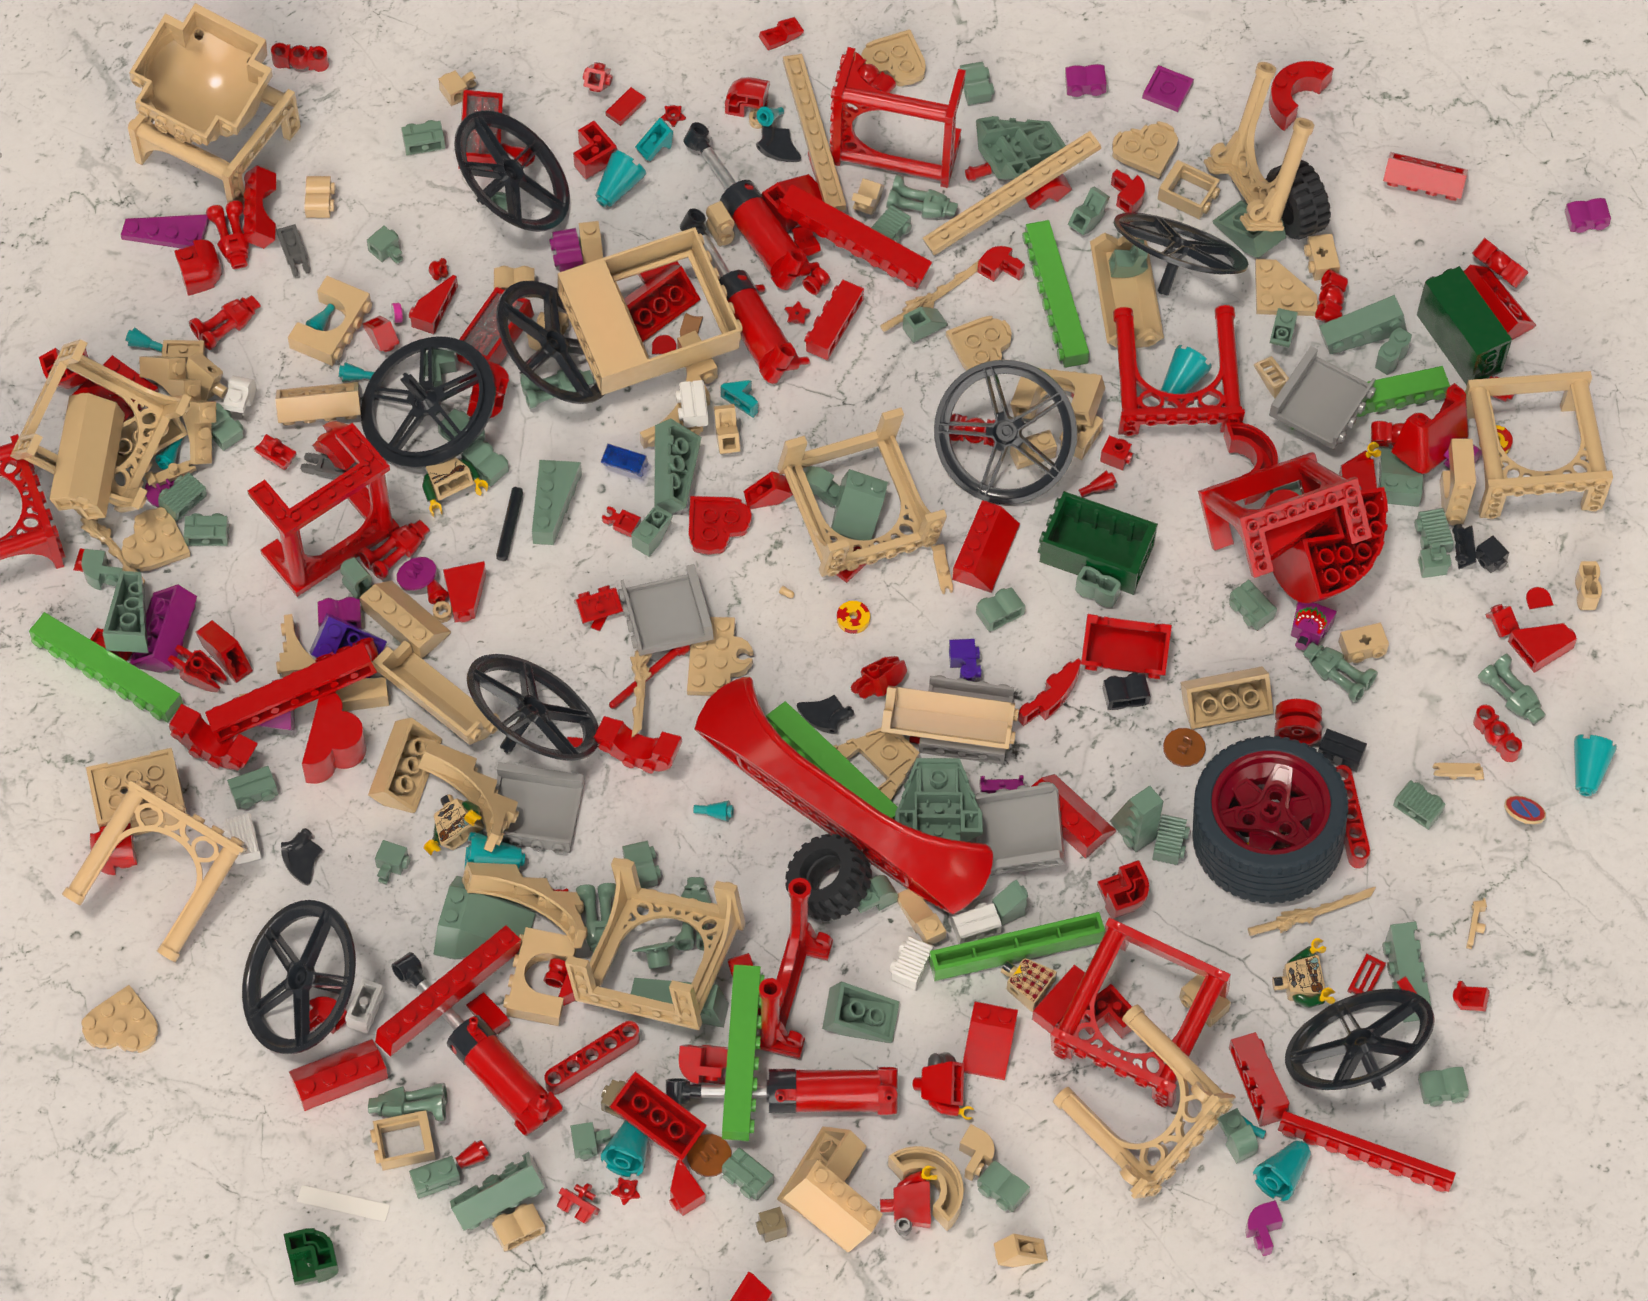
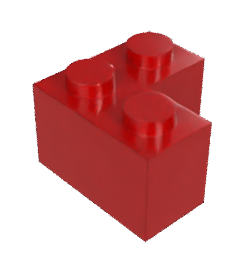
M595 121L578 130L579 144L582 148L573 153L574 167L585 180L606 168L611 154L617 150L615 143Z
M1112 984L1097 994L1094 1006L1095 1020L1098 1028L1108 1023L1122 1039L1132 1031L1122 1020L1132 1006ZM1085 1015L1084 1021L1081 1020L1080 1024L1090 1022L1091 1019ZM1085 1028L1089 1035L1094 1033L1093 1029Z

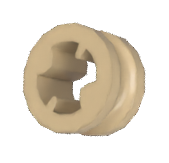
M754 109L749 114V124L756 129L762 128L758 120H754L759 109Z
M445 601L437 602L433 606V616L441 623L449 621L452 617L451 605ZM442 609H446V612H444L442 615H439V612H441Z

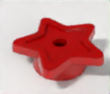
M676 105L665 106V114L660 117L664 121H669L672 127H675L678 121L686 119V116L681 113L682 106Z
M799 301L793 307H785L784 309L789 315L787 322L795 324H805V316L811 312L810 309L803 308Z
M619 1177L618 1186L611 1191V1194L620 1197L623 1205H626L630 1199H639L640 1194L636 1190L638 1180L630 1181Z

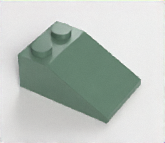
M1241 200L1215 218L1213 224L1243 252L1259 258L1286 238L1285 229L1273 232L1246 230L1240 220V216H1244V213H1247L1248 203Z
M1381 448L1378 488H1385L1387 503L1419 507L1422 497L1423 474L1414 471L1391 452L1392 449Z
M849 469L841 480L831 528L849 539L871 540L884 502L888 482Z
M841 981L829 988L822 1029L842 1036L892 1043L900 1001Z

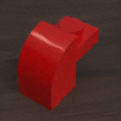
M1116 169L1112 173L1111 186L1120 191L1117 195L1116 206L1125 213H1136L1143 204L1144 181L1139 175L1132 180L1128 174Z
M1061 174L1025 197L1029 207L1035 210L1048 198L1058 202L1072 188L1065 175Z
M995 246L987 250L979 259L977 272L993 282L1002 271L1020 281L1024 276L1025 264L1020 259L1012 257V248Z
M321 996L310 1000V1031L326 1020L337 1002L335 999ZM346 1010L331 1031L332 1034L347 1023L345 1019L347 1015Z

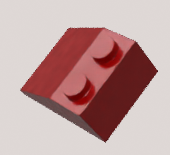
M974 1002L963 1058L964 1073L1005 1081L1017 1022V1009Z

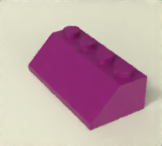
M179 584L152 594L146 612L148 653L133 652L130 664L138 669L158 673L174 669L175 666L168 662V658L170 655L177 657L178 653L175 648L177 645L183 646V638L189 628L191 614L196 607L197 596Z

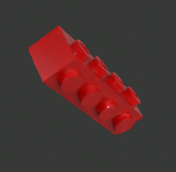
M843 279L839 286L836 285L834 287L832 298L830 301L827 300L822 310L823 313L821 316L816 317L813 324L814 328L812 331H808L805 336L804 342H806L807 352L828 361L864 300V288Z

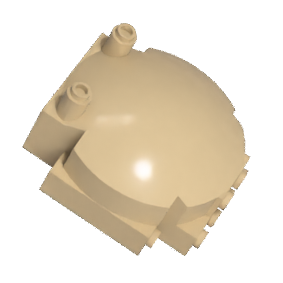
M196 3L184 22L165 13L129 72L131 82L135 86L142 88L135 101L137 111L145 117H148V115L152 117L159 131L174 135V138L182 143L187 142L191 144L193 141L199 145L204 144L208 146L210 142L216 141L220 135L225 137L233 134L238 135L240 130L256 114L263 92L273 77L272 68L262 64L267 57L266 39Z

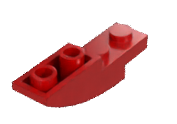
M1079 658L1074 662L1070 661L1065 664L1057 674H1051L1046 680L1045 691L1040 692L1031 703L1027 702L1021 706L1018 721L1022 726H1025L1039 715L1044 720H1047L1063 705L1078 679L1081 666Z

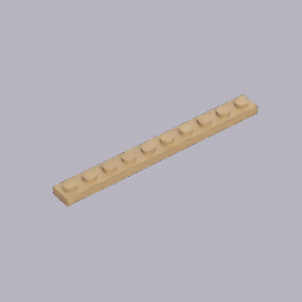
M802 54L783 56V65L822 200L840 211L846 210L845 199Z
M1091 131L1087 132L924 236V243L933 255L938 254L1102 149L1101 144Z

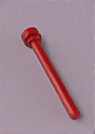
M690 646L671 649L649 668V672L652 675L646 682L676 656L685 655L689 652ZM637 682L631 683L611 700L609 707L615 709L632 695L634 688L637 687Z

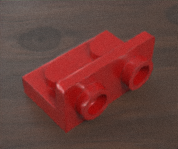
M610 585L598 588V593L590 595V591L578 594V599L574 600L582 624L623 612L616 587L610 589Z

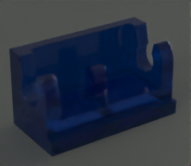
M607 444L601 463L604 466H611L643 477L644 467L647 468L648 459L646 455Z

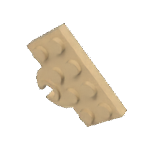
M710 617L714 640L691 644L687 695L712 696L725 684L731 682V677L744 676L753 664L752 658L745 660L737 658L742 653L753 656V650L748 641L734 636L735 617Z

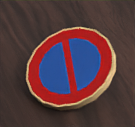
M1510 796L1505 800L1504 807L1506 812L1514 819L1524 822V824H1539L1546 818L1544 808L1532 799L1523 796Z

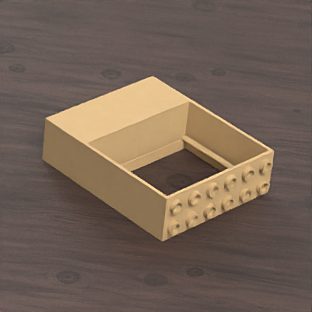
M695 227L558 273L557 292L601 395L739 349V342L742 340L740 334L742 325L739 319L736 320L734 317L735 310L733 304L727 301L726 288L724 285H720L718 270L716 267H712L711 254L708 250L705 251L703 236L701 233L698 234ZM689 258L722 334L649 359L616 281Z

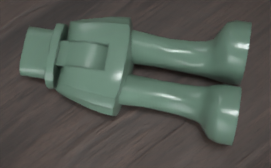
M898 174L895 176L886 204V208L893 205L896 208L920 211L923 218H945L946 215L954 217L958 207V203L951 202L950 198L935 190L922 191L907 187L903 176ZM905 198L916 199V200H920V201H923V202L912 201V200L905 199Z
M579 369L588 386L594 385L591 371L582 372ZM558 370L557 374L543 378L553 386L558 385L560 389L577 392L563 370ZM523 373L520 374L522 391L529 409L535 408L539 403L554 398L545 391L536 392L542 389L530 381Z
M1313 642L1303 653L1305 657L1310 659L1309 663L1324 681H1327L1329 678L1334 680L1348 693L1349 699L1353 702H1357L1362 698L1365 690H1369L1378 675V672L1372 668L1365 672L1359 671L1344 659V654L1329 647L1324 648L1323 645L1318 646ZM1340 669L1357 683L1351 682L1337 670Z
M1506 653L1494 665L1491 664L1484 668L1478 675V679L1492 686L1507 700L1505 705L1507 709L1518 716H1523L1524 719L1528 718L1533 724H1536L1546 714L1541 709L1542 705L1531 686H1525L1511 672L1512 658ZM1498 675L1514 689L1515 693L1500 680Z
M702 877L687 878V885L684 887L681 897L712 903L707 886L705 885V879ZM685 922L682 923L681 932L675 937L674 941L680 942L674 945L676 949L687 951L694 946L693 927ZM706 923L702 927V929L709 930L708 923ZM697 932L696 947L704 951L703 940ZM708 936V939L712 940L713 936Z
M603 883L597 888L601 921H597L595 887L585 884L576 888V892L585 906L586 941L590 951H593V953L611 914V900L615 896L616 890L615 883Z
M437 1083L415 1091H405L404 1086L384 1092V1094H379L377 1098H369L368 1113H378L379 1116L391 1118L426 1110L432 1112L436 1121H445V1104H447L445 1083Z

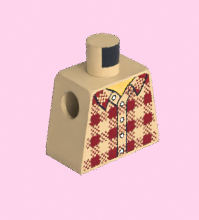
M1026 958L1021 961L1018 967L1007 961L1001 969V973L1009 977L1007 991L1031 1012L1038 1006L1056 981L1057 972Z

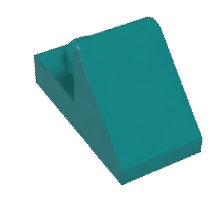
M659 118L635 148L646 160L651 161L662 147L669 149L672 147L674 131L662 118Z
M751 380L723 383L720 386L723 399L734 404L735 407L752 418L755 417L758 413V401L752 395H748L752 390Z

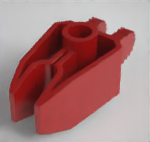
M177 645L175 648L176 652L187 659V662L185 663L173 655L169 656L168 662L181 670L179 672L180 678L205 691L218 693L221 687L212 679L222 684L225 683L227 678L221 668L203 651L194 650L192 653L183 646Z
M889 656L861 669L862 677L852 683L850 690L855 694L857 693L863 699L873 694L877 697L886 695L888 686H897L907 673L905 661H900L898 656Z

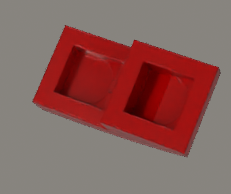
M792 17L778 21L777 27L760 31L759 38L767 50H772L799 37L804 33V30L796 18Z

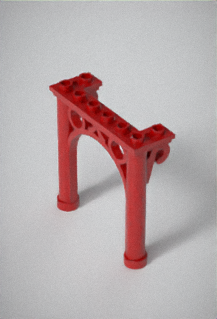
M1221 305L1214 310L1219 356L1218 375L1207 387L1188 394H1171L1160 391L1149 385L1141 377L1136 362L1133 310L1128 307H1120L1113 311V321L1116 323L1122 406L1118 435L1133 436L1139 434L1140 425L1143 424L1147 426L1157 424L1173 426L1176 424L1196 425L1198 423H1208L1215 425L1221 423L1220 433H1223L1226 423H1243L1245 409H1242L1240 400L1234 330L1235 308L1233 306ZM1221 380L1223 384V394L1220 391L1216 390ZM1137 384L1144 390L1139 397H1137ZM1207 395L1216 397L1219 403L1217 405H1206L1202 399ZM1152 396L1158 399L1160 404L1149 407L1144 405L1143 400ZM1197 400L1198 407H1188L1189 405L1194 404V401ZM1168 401L1167 405L1175 408H1164V402Z
M804 878L793 879L788 887L790 896V934L777 978L764 979L759 985V995L761 997L760 1050L800 1059L805 1038L802 1034L792 1030L788 1034L785 1028L806 956L828 961L833 944L831 936L823 932H818L816 935L811 924L808 922V898L811 894V885Z

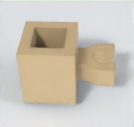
M455 70L438 78L439 89L451 107L462 102L463 90L476 86L474 81L476 77L471 71L461 78Z

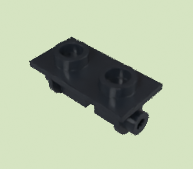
M1461 524L1454 525L1452 533L1456 542L1455 560L1458 562V569L1460 570L1476 563L1473 526L1464 528Z

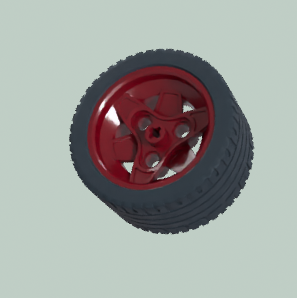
M1269 735L1264 737L1256 736L1252 739L1247 738L1245 741L1235 742L1234 745L1231 744L1227 746V749L1221 750L1219 754L1212 758V761L1208 762L1206 768L1201 772L1195 788L1192 839L1199 864L1203 866L1204 872L1208 873V877L1212 881L1214 880L1216 885L1223 887L1222 889L1226 892H1231L1232 895L1239 896L1244 900L1248 899L1251 902L1258 901L1264 904L1265 902L1275 904V902H1290L1295 900V898L1300 899L1304 895H1309L1313 890H1317L1321 884L1323 885L1327 878L1331 877L1343 853L1348 815V798L1340 773L1337 772L1336 767L1331 764V761L1324 757L1325 755L1317 752V749L1309 747L1304 742L1300 743L1298 740H1291L1288 737H1270ZM1236 799L1240 806L1231 808L1232 803ZM1311 818L1309 829L1306 830L1301 822ZM1250 822L1252 823V825H1246L1244 823ZM1236 832H1239L1244 837H1249V844L1244 842ZM1282 832H1287V833H1289V834H1288V835H1282L1281 833H1282ZM1276 843L1280 847H1286L1283 849L1271 850Z

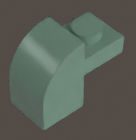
M1095 186L1090 188L1083 205L1075 208L1067 225L1082 235L1092 231L1105 215L1106 211L1104 209L1110 196Z
M1137 239L1144 244L1143 239ZM1132 245L1130 250L1115 249L1108 260L1111 277L1131 278L1142 274L1148 268L1146 260L1148 253L1135 245Z
M433 349L434 387L442 385L441 374L457 372L454 352ZM428 352L426 353L425 377L428 376Z
M815 466L803 468L813 495H817L830 507L836 506L840 486L832 480L834 475L825 469Z
M84 549L82 569L87 583L97 590L102 589L103 583L116 586L120 571H123V568L107 566L108 559L105 551Z
M879 875L870 878L871 886L866 891L867 896L859 902L861 905L857 908L860 914L874 906L880 911L897 902L898 894L887 876Z
M1238 1108L1217 1119L1228 1139L1225 1145L1236 1164L1257 1153L1258 1142L1250 1124H1246Z

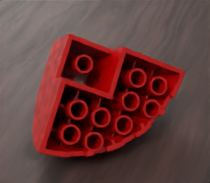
M1384 487L1361 490L1372 538L1355 544L1349 543L1341 506L1335 507L1336 513L1325 526L1306 539H1302L1294 547L1272 561L1273 574L1280 586L1290 597L1301 603L1322 601L1349 589L1371 570L1377 556L1380 555L1383 549L1385 531L1388 529V524H1386L1388 503Z

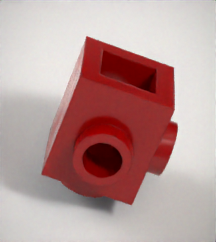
M1109 435L1101 451L1100 462L1123 471L1125 465L1130 464L1134 453L1131 452L1132 444L1124 439H1118Z

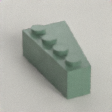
M1395 295L1319 326L1321 336L1330 355L1390 338L1391 333L1399 327L1407 331L1404 314Z
M671 418L655 425L654 505L659 506L670 514L686 508L702 438Z
M539 460L532 524L533 544L554 545L565 513L568 511L571 498L576 491L577 483L582 476L581 462Z
M120 571L103 631L105 647L108 651L148 653L145 589L141 572Z
M1151 786L1130 798L1110 820L1111 824L1123 837L1126 846L1132 848L1135 852H1138L1157 838L1164 801Z
M1414 921L1392 924L1389 927L1385 942L1382 943L1383 953L1388 955L1389 960L1387 962L1388 974L1392 975L1394 981L1392 982V989H1401L1397 981L1406 976L1416 993L1425 998L1431 1005L1428 984L1422 981L1425 978L1424 962H1419L1420 940H1415L1414 936L1415 930L1418 929L1417 923ZM1413 1013L1403 1020V1023L1419 1021V1018Z
M634 978L631 990L632 995L673 1004L669 989L672 981ZM713 984L700 1016L702 1024L724 1028L729 1003L719 985Z
M529 1151L522 1155L524 1160L517 1164H514V1162L509 1163L505 1166L506 1169L502 1174L490 1175L485 1178L481 1187L474 1185L450 1201L451 1209L464 1231L475 1229L487 1218L493 1219L499 1216L504 1209L508 1207L514 1208L522 1202L521 1200L529 1196L531 1198L542 1192V1189L545 1188L542 1175Z

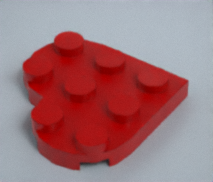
M690 496L688 534L694 552L707 555L721 554L729 544L730 537L744 536L751 525L752 514L750 507L748 508L746 504L742 503L741 499L733 497Z

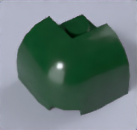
M306 1228L283 1234L295 1285L316 1280L320 1283L338 1274L339 1269L334 1246L330 1237L324 1232L315 1230V1228Z

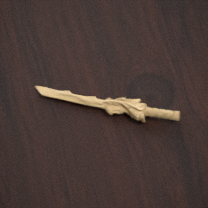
M978 261L967 270L955 274L954 279L946 285L938 286L937 291L933 294L928 293L926 296H918L913 300L906 301L905 304L907 306L902 309L903 312L880 325L882 331L885 332L903 322V315L920 306L934 308L936 300L977 272Z
M78 508L74 509L82 517L80 521L84 525L81 526V529L88 532L91 537L100 540L101 544H106L109 548L108 552L117 557L122 563L123 571L138 572L136 568L128 567L123 561L121 549L111 539L110 528L106 529L104 525H99L98 519L86 520Z
M638 650L635 651L634 657H630L631 669L635 674L634 681L637 682V687L634 688L636 706L632 709L634 718L632 737L642 730L645 682L652 675L649 672V667L646 665L651 659L652 653L639 656Z
M1376 887L1356 894L1345 895L1340 900L1321 904L1320 907L1314 909L1308 907L1307 909L1281 912V916L1276 917V920L1273 922L1249 927V936L1277 928L1280 929L1281 934L1292 928V925H1295L1296 922H1308L1309 924L1315 916L1371 897Z

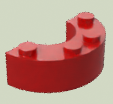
M1300 61L1286 66L1275 76L1269 97V112L1273 121L1280 129L1285 131L1296 119L1299 105L1293 100L1292 96L1302 91H1312L1320 94L1331 83L1334 68L1322 62Z
M1226 423L1223 436L1228 452L1242 454L1251 460L1254 468L1249 473L1278 464V454L1275 445L1263 431L1245 423ZM1268 491L1243 499L1244 504L1248 505L1260 500Z
M184 704L180 705L169 724L170 735L186 747L191 756L206 760L214 768H219L220 766L237 771L244 768L258 745L257 742L241 734L218 742L210 725L204 721L201 713Z
M606 716L603 717L594 736L600 750L622 761V764L628 768L637 767L650 774L654 771H665L671 768L682 745L681 736L662 731L659 738H650L638 733L632 737L633 730L627 727L623 721Z

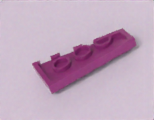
M206 214L125 219L121 239L182 249L192 246L193 240L204 239L209 219Z

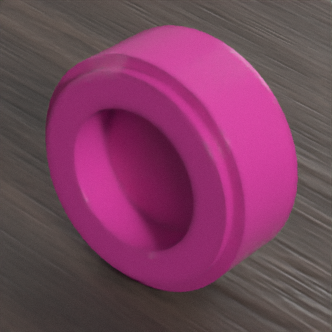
M399 302L392 303L393 322L401 323L403 321L401 304Z

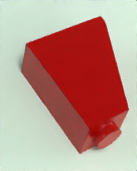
M481 561L443 569L454 623L468 622L471 619H475L486 578L485 562Z
M211 620L196 631L203 648L235 683L253 671L239 642L216 622Z
M1565 623L1513 630L1508 643L1535 673L1572 650L1577 638L1571 628H1568Z

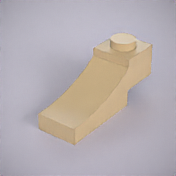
M909 889L898 893L897 902L913 930L919 934L923 942L933 945L946 938L944 926L937 914L932 912L923 898Z

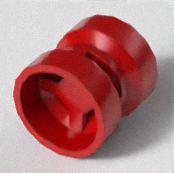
M816 267L811 272V275L802 281V284L809 293L817 295L821 291V287L826 286L831 279L824 269Z
M556 958L550 960L548 964L549 971L545 973L543 979L547 985L562 988L565 976L567 975L566 961Z

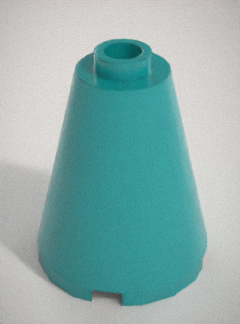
M616 150V152L614 151L611 154L595 194L596 201L603 207H611L646 175V170L642 165L638 164L636 166L632 162L634 159L621 151Z
M1178 345L1174 351L1161 391L1171 394H1186L1211 370V363L1207 365L1205 363L1207 358L1191 347L1187 346L1186 349H1182V345Z
M1580 734L1574 738L1575 789L1583 796H1592V794L1597 793L1617 750V744L1613 745L1612 740L1601 736L1590 735V739L1583 738L1584 734Z
M476 832L469 833L467 841H471V845L466 847L464 869L467 862L516 864L518 869L520 866H524L525 853H522L521 848L501 841L500 845L495 844L493 851L490 852L484 849L487 836Z
M625 1120L603 1149L601 1161L603 1162L604 1160L607 1163L606 1168L615 1174L630 1177L631 1174L637 1173L636 1176H639L645 1167L648 1136Z
M1293 1141L1257 1165L1253 1175L1256 1174L1257 1179L1255 1182L1262 1192L1273 1199L1277 1196L1281 1198L1280 1201L1288 1200L1293 1195L1311 1157L1309 1146L1303 1141Z

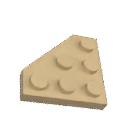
M1256 259V314L1276 315L1278 308L1298 312V316H1315L1317 310L1316 293L1277 260Z

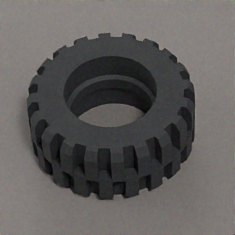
M1304 160L1300 161L1281 217L1285 234L1296 240H1301L1325 230L1331 217V207L1328 202V194L1324 189L1325 186L1321 182L1318 173L1314 171L1313 166ZM1282 165L1269 171L1266 178L1268 182L1271 183L1276 179Z
M824 834L821 835V838L817 836L812 838L811 842H805L801 845L802 848L793 854V860L789 861L787 867L789 871H786L785 880H787L785 883L786 890L788 891L789 884L793 879H806L811 885V894L808 898V915L816 920L830 921L831 918L837 920L842 915L847 916L852 913L851 910L853 908L857 909L861 905L859 902L866 898V891L871 886L869 878H872V870L866 855L848 838L838 834H832V836ZM840 865L839 873L834 881L828 886L817 890V885L822 875L830 868Z

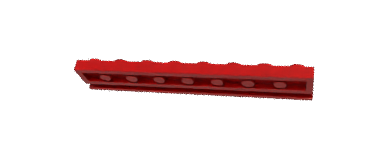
M1286 1111L1283 1112L1278 1131L1287 1137H1297L1309 1145L1322 1146L1331 1153L1338 1152L1346 1155L1351 1160L1366 1162L1373 1168H1383L1392 1175L1408 1177L1414 1183L1430 1185L1436 1191L1449 1192L1456 1172Z

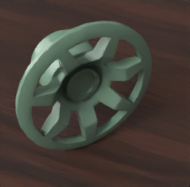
M671 941L635 948L632 952H645L649 969L670 965L667 949L680 942Z

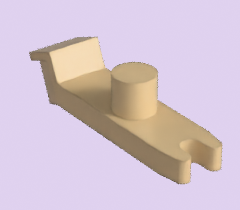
M190 460L180 464L171 463L167 469L155 474L151 471L145 475L149 486L152 485L156 488L157 483L160 486L166 484L167 478L171 482L181 475L185 476L188 472L193 473L196 471V466L190 467L193 465L190 464Z
M944 544L931 546L942 594H945V589L948 588L950 593H952L953 584Z
M1434 763L1432 767L1433 769H1438L1434 771L1433 775L1446 776L1452 780L1458 777H1475V780L1484 779L1483 767H1481L1480 763Z
M1485 898L1480 901H1473V912L1466 945L1468 949H1472L1475 932L1484 934L1486 924L1478 923L1477 921L1479 912H1485L1486 910Z

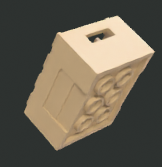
M172 748L150 752V755L111 764L102 763L86 767L99 830L100 827L108 824L126 795L122 794L121 790L124 788L128 789L130 787L128 785L129 782L137 781V779L149 783L151 786L149 790L154 794L158 791L167 796L166 801L174 805L177 802L186 808ZM143 799V801L141 802L140 805H142V804H144V803H150V802H148V801H146L145 799ZM145 808L141 812V819L146 826L154 825L158 822L159 815L151 808ZM163 811L164 821L159 827L164 828L165 824L173 826L180 820ZM135 814L129 822L132 828L139 826ZM153 831L137 832V833H134L133 835L136 836V835H141V834H145V833H149V832H153Z

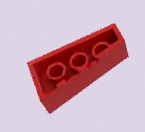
M1256 1032L1231 1039L1229 1050L1259 1126L1262 1127L1281 1121L1283 1112L1289 1111L1290 1102L1273 1069L1271 1060L1265 1052L1263 1040L1258 1038Z

